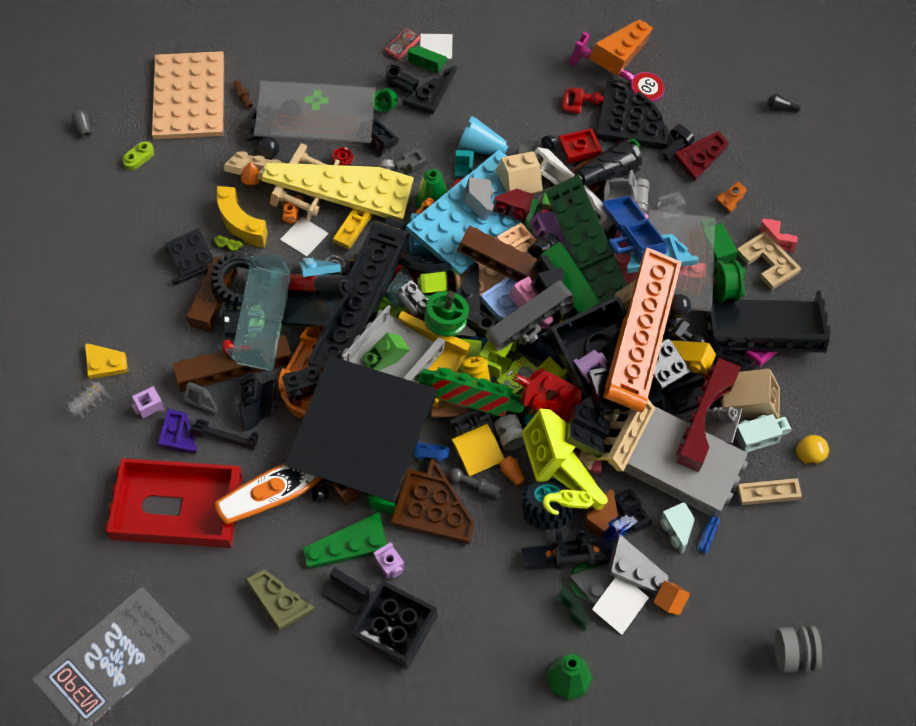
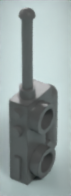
M411 280L400 287L398 298L413 316L418 315L421 317L424 315L428 298L419 290L417 284Z

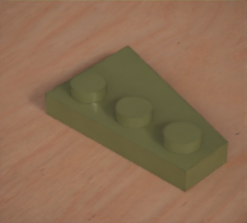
M265 569L247 578L246 583L278 631L315 611L314 606L304 602L300 598L301 596L291 592L281 581Z

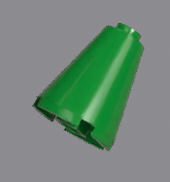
M429 169L424 173L415 198L417 209L428 198L436 202L448 192L439 170Z

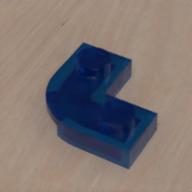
M626 515L621 519L616 517L608 523L609 527L602 534V537L606 542H612L617 535L620 534L622 536L626 534L638 522L633 516L629 518Z

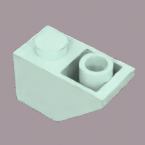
M685 502L663 511L660 520L664 531H668L671 536L672 545L674 548H678L680 553L685 552L694 522V517Z

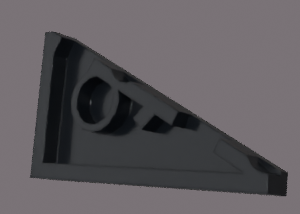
M457 66L446 69L442 76L439 78L434 77L423 87L415 90V94L409 98L405 97L403 105L434 114L457 71Z
M474 262L456 293L462 296L468 303L469 314L466 323L478 329L481 324L479 264Z

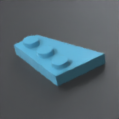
M313 258L302 259L303 262H299V269L303 277L341 272L340 264L314 260Z

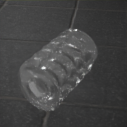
M93 377L94 382L90 380L87 382L88 387L83 385L81 387L82 392L76 391V397L70 396V402H63L67 410L74 417L78 415L84 418L83 410L90 413L89 405L95 408V400L101 403V395L106 398L108 397L105 388L96 378Z

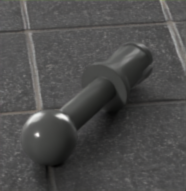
M453 468L448 473L450 482L454 484L462 482L477 488L479 494H486L496 499L500 498L502 494V487L489 483L487 479L478 481L468 477L459 468Z

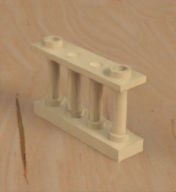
M302 143L289 163L327 165L309 157L306 153L307 146ZM336 160L334 165L339 166L340 160ZM275 187L270 200L271 205L277 207L279 201L283 202L284 200L308 211L306 221L310 222L312 216L316 217L320 209L318 205L322 200L321 198L311 196L315 200L310 205L286 194L287 188Z
M648 399L642 413L632 409L625 412L615 409L613 413L603 415L609 421V433L611 429L622 430L618 437H607L604 440V445H613L610 453H604L600 458L580 450L577 457L587 471H590L594 461H609L616 471H624L655 410V407ZM619 414H629L626 421H616Z

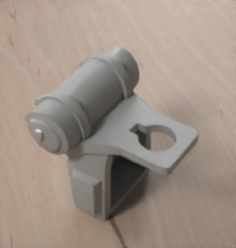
M630 170L629 179L612 178L606 180L604 201L630 196L637 203L638 208L647 214L649 181L641 178L635 179L633 170Z

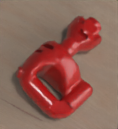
M567 88L563 94L562 108L565 112L580 114L583 100L590 101L594 105L599 106V102L603 103L604 96H600V92L585 94L584 89ZM570 96L574 98L571 106H569Z

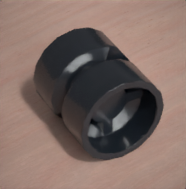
M545 233L528 247L527 253L538 259L542 253L560 242V240L553 233Z

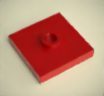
M592 128L558 136L568 163L597 157L602 153Z

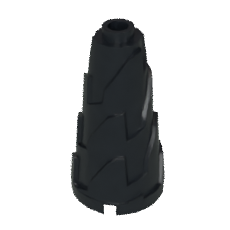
M625 138L602 152L589 163L578 168L574 176L579 175L583 185L588 186L603 180L628 175L630 170L636 173L641 170L639 165H642L640 150L636 144L631 145L629 143L632 140Z

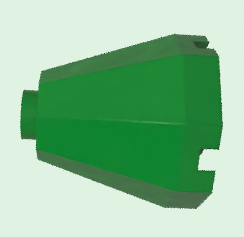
M575 654L555 658L546 675L551 692L562 696L566 701L585 696L593 680L588 663Z

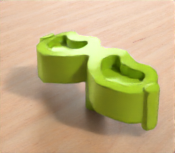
M221 235L214 238L218 247L227 245L232 251L243 246L240 240H228V238Z

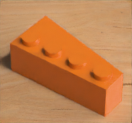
M637 20L595 43L589 59L618 76L647 43L653 27L646 22Z

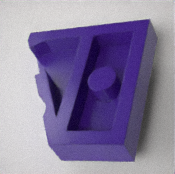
M167 409L158 447L196 454L197 447L194 443L193 435L189 433L191 427L187 413Z

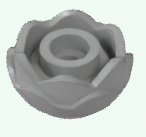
M332 255L325 260L326 262L340 264L341 272L328 273L327 275H342L345 272L346 262L341 257Z

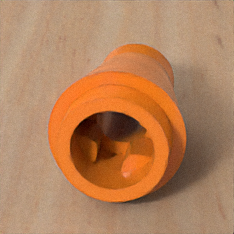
M509 456L499 463L500 471L516 487L526 481L517 459Z

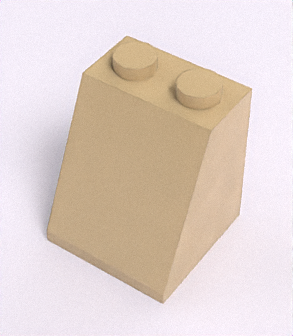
M771 369L739 372L731 392L721 398V407L742 408L740 418L756 419L761 415L768 416L773 414L775 419H779L780 387Z

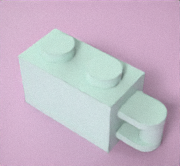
M773 414L768 416L761 415L755 420L740 422L735 438L741 450L748 453L779 443L782 435L788 434L792 429L786 417L775 419Z

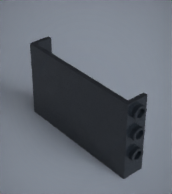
M708 288L707 295L703 296V307H706L704 319L708 320V323H706V334L710 336V344L713 350L827 352L830 341V325H827L828 314L824 312L825 299L822 298L821 291H816L814 301H732L731 299H725L724 302H717L712 297L711 288Z

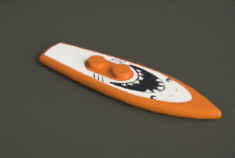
M281 464L253 478L214 503L215 509L225 524H231L284 504L304 494L322 479Z

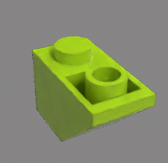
M447 271L420 274L421 277L418 278V288L422 290V293L448 290Z

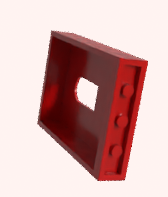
M121 458L120 466L118 465L116 469L117 483H114L112 489L113 502L109 504L110 518L105 523V532L110 540L232 548L236 522L225 524L218 516L214 503L242 485L243 473L241 466ZM150 496L183 498L180 516L148 514L142 510V503Z

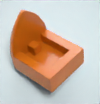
M253 162L247 164L242 171L241 181L248 185H256L260 182V179H258L259 171Z

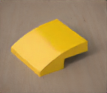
M484 424L451 439L468 476H472L504 460L503 454L488 424Z

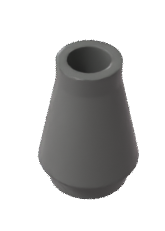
M84 111L75 112L72 115V123L82 138L90 137L92 133L90 131L88 115Z

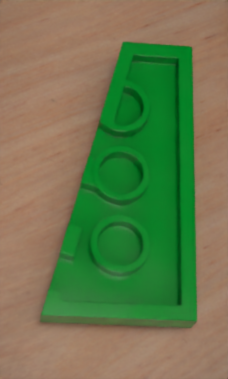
M378 512L304 547L307 568L312 569L374 555L373 552L387 545L380 514Z

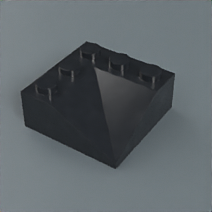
M382 580L351 631V635L388 661L408 670L438 617L437 608Z

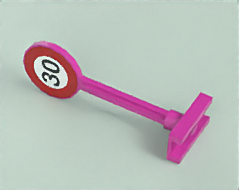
M583 32L580 41L576 42L569 64L576 66L581 57L589 59L592 50L587 48L586 44L590 34ZM626 70L619 74V76L631 82V90L635 94L639 91L652 102L658 101L663 96L665 90L664 83L657 75L650 72L633 75Z

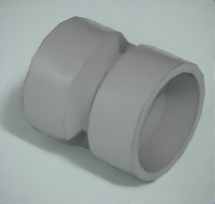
M508 414L495 421L494 427L498 436H500V442L505 451H513L525 445L521 433L523 429L516 414Z

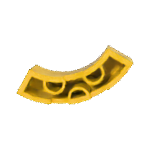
M217 186L219 211L228 231L233 236L236 235L242 239L244 243L265 248L267 238L265 220L253 218L241 210L238 206L235 188Z

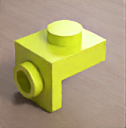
M550 356L538 367V369L543 368L563 380L567 378L565 375L567 369L563 370Z

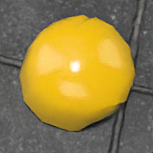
M808 435L797 444L796 452L798 458L803 463L819 464L828 457L829 447L827 441L821 436Z

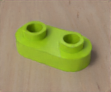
M146 141L137 144L123 156L122 162L124 167L128 170H135L153 157V145Z

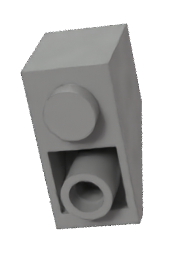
M469 177L465 186V203L482 220H487L494 208V204L491 203L493 197L491 180Z

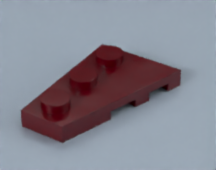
M717 131L676 152L674 157L692 179L696 181L722 154L729 143Z

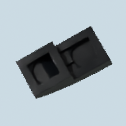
M630 488L614 496L619 511L635 533L652 525V519L641 507L640 499Z

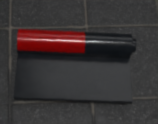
M285 274L281 280V286L286 295L267 318L266 322L270 324L326 328L351 294L354 287L353 280L349 276L341 275L303 277L302 274Z

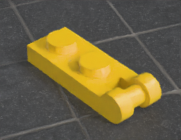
M353 208L334 236L333 243L350 250L374 214Z

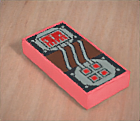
M406 28L386 48V53L400 60L408 52L409 48L413 47L420 40V36Z

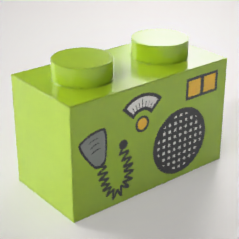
M521 357L510 365L508 371L501 373L497 377L496 384H505L509 388L514 389L513 393L519 394L522 392L523 386L513 381V378H516L515 375L519 374L524 378H529L539 369L527 359Z

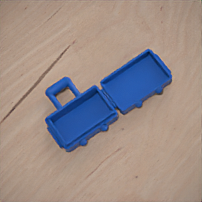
M630 196L603 201V210L617 229L622 231L623 237L609 239L608 241L609 246L616 254L633 250L642 259L643 252L647 247L662 254L667 253L668 245ZM627 241L630 245L620 248L617 243Z

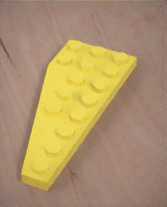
M267 163L262 177V181L384 218L391 217L401 221L404 218L414 177L381 167Z

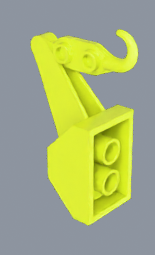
M539 409L521 432L536 481H548L553 476L570 489L547 494L543 499V506L549 513L558 515L559 512L552 509L549 504L550 501L557 502L563 507L587 509L592 506L597 510H601L608 502V499L573 452L575 446L565 441L567 423L551 410Z

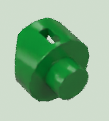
M381 89L372 96V107L379 112H390L397 105V95L391 89Z

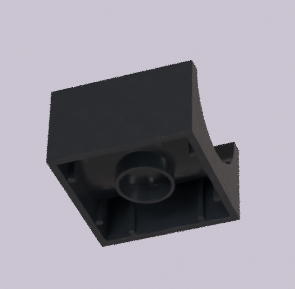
M619 295L550 327L540 335L542 342L550 344L560 356L569 374L571 384L582 390L581 401L590 398L592 389L590 383L582 376L573 360L576 358L579 360L593 350H596L598 354L602 352L608 361L605 363L606 367H611L622 322L627 315Z

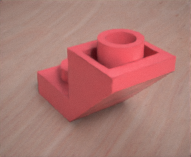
M762 219L759 232L763 233L765 231L784 251L794 253L798 236L779 233L781 221Z

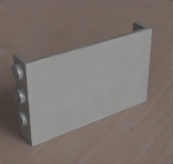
M655 407L623 472L685 502L709 516L717 517L724 504H728L733 496V493L730 491L732 487L736 488L740 481L738 474L740 471H744L748 463L745 461L748 453L705 432L710 448L700 471L697 472L676 463L679 455H676L680 443L684 444L686 439L682 438L686 427L691 428V424Z

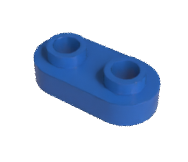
M418 443L413 458L424 459L429 457L436 461H443L444 458L449 457V447L438 444Z

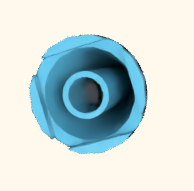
M471 116L469 124L459 142L458 149L492 156L498 150L505 154L508 146L506 145V140L477 118Z

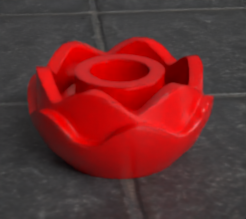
M345 147L334 150L331 155L333 163L336 160H340L339 166H349L354 158L351 150Z

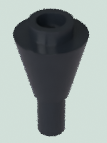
M774 93L773 96L770 95L767 104L770 106V110L789 109L799 112L801 105L790 103V101L777 93Z

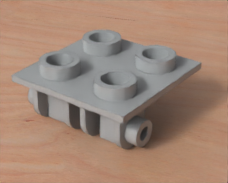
M733 407L707 409L705 432L727 443H733L743 409H734Z

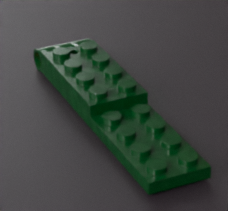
M576 175L546 189L545 193L576 265L603 303L614 298L618 291L627 286V283L608 244L607 237L579 175Z

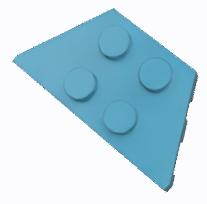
M673 234L661 235L668 245L667 253L664 255L682 262L681 267L698 265V257L696 255L693 257L688 253V248L680 243ZM633 250L627 266V273L639 271L641 259Z

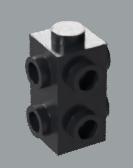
M320 365L309 366L306 369L289 372L287 375L282 376L290 402L299 401L304 397L314 394L322 374Z

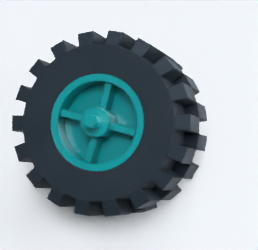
M556 478L544 482L531 481L530 485H526L522 493L524 519L527 520L529 525L533 524L534 528H541L544 531L546 529H550V531L554 530V528L560 529L562 525H567L569 520L572 519L573 508L563 507L557 502L550 501L549 504L552 509L559 512L558 515H554L545 509L543 499L547 494L570 489Z

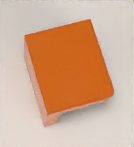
M664 580L654 600V604L669 613L680 615L691 593L674 583Z

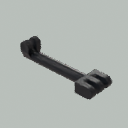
M197 419L189 430V433L196 437L202 438L204 434L252 449L256 448L259 438L257 432H252L250 437L246 439L209 427V422L202 419Z

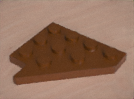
M431 459L427 473L411 469L407 470L391 525L470 544L475 522L436 461Z

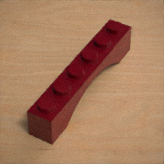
M720 358L716 365H711L708 372L711 378L710 380L706 379L702 390L705 393L703 396L699 395L695 406L699 408L697 412H692L689 419L692 425L691 428L686 427L682 438L686 440L684 444L680 443L676 455H679L676 463L697 472L700 471L710 448L705 433L707 409L718 398L731 392L741 369L740 366Z

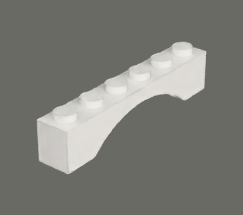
M537 147L534 151L541 167V175L555 185L574 177V174L549 149ZM584 186L603 231L607 232L614 223L603 210V203Z

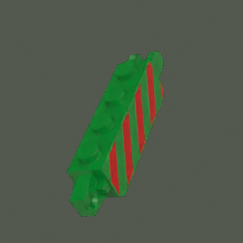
M438 367L437 371L423 369L419 375L418 383L436 388L438 390L436 398L500 417L506 415L507 411L521 413L524 410L525 405L521 401V396L513 393L514 389L509 388L505 384L492 383L487 379H478L471 377L467 373H457L449 368Z

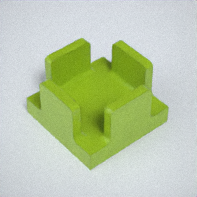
M489 340L487 341L479 357L487 360L490 375L497 378L501 373H505L508 370L512 360L507 358L506 355L509 350L513 352L517 350V340L500 351H497Z

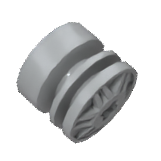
M800 626L797 630V635L793 627L776 629L775 655L781 673L797 672L799 664L804 672H808L809 669L811 671L820 670L822 646L818 630L815 626H808L807 628Z

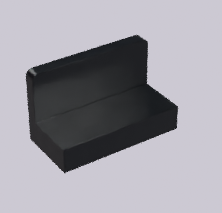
M334 567L330 572L331 580L322 591V595L356 615L370 596L369 588Z

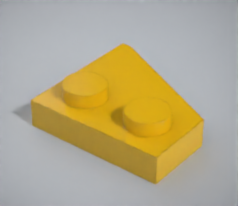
M85 344L89 379L128 373L127 358L124 352Z

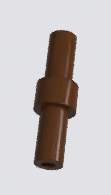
M235 80L233 84L238 91V97L244 102L247 109L252 108L253 104L249 99V93L243 88L239 80Z

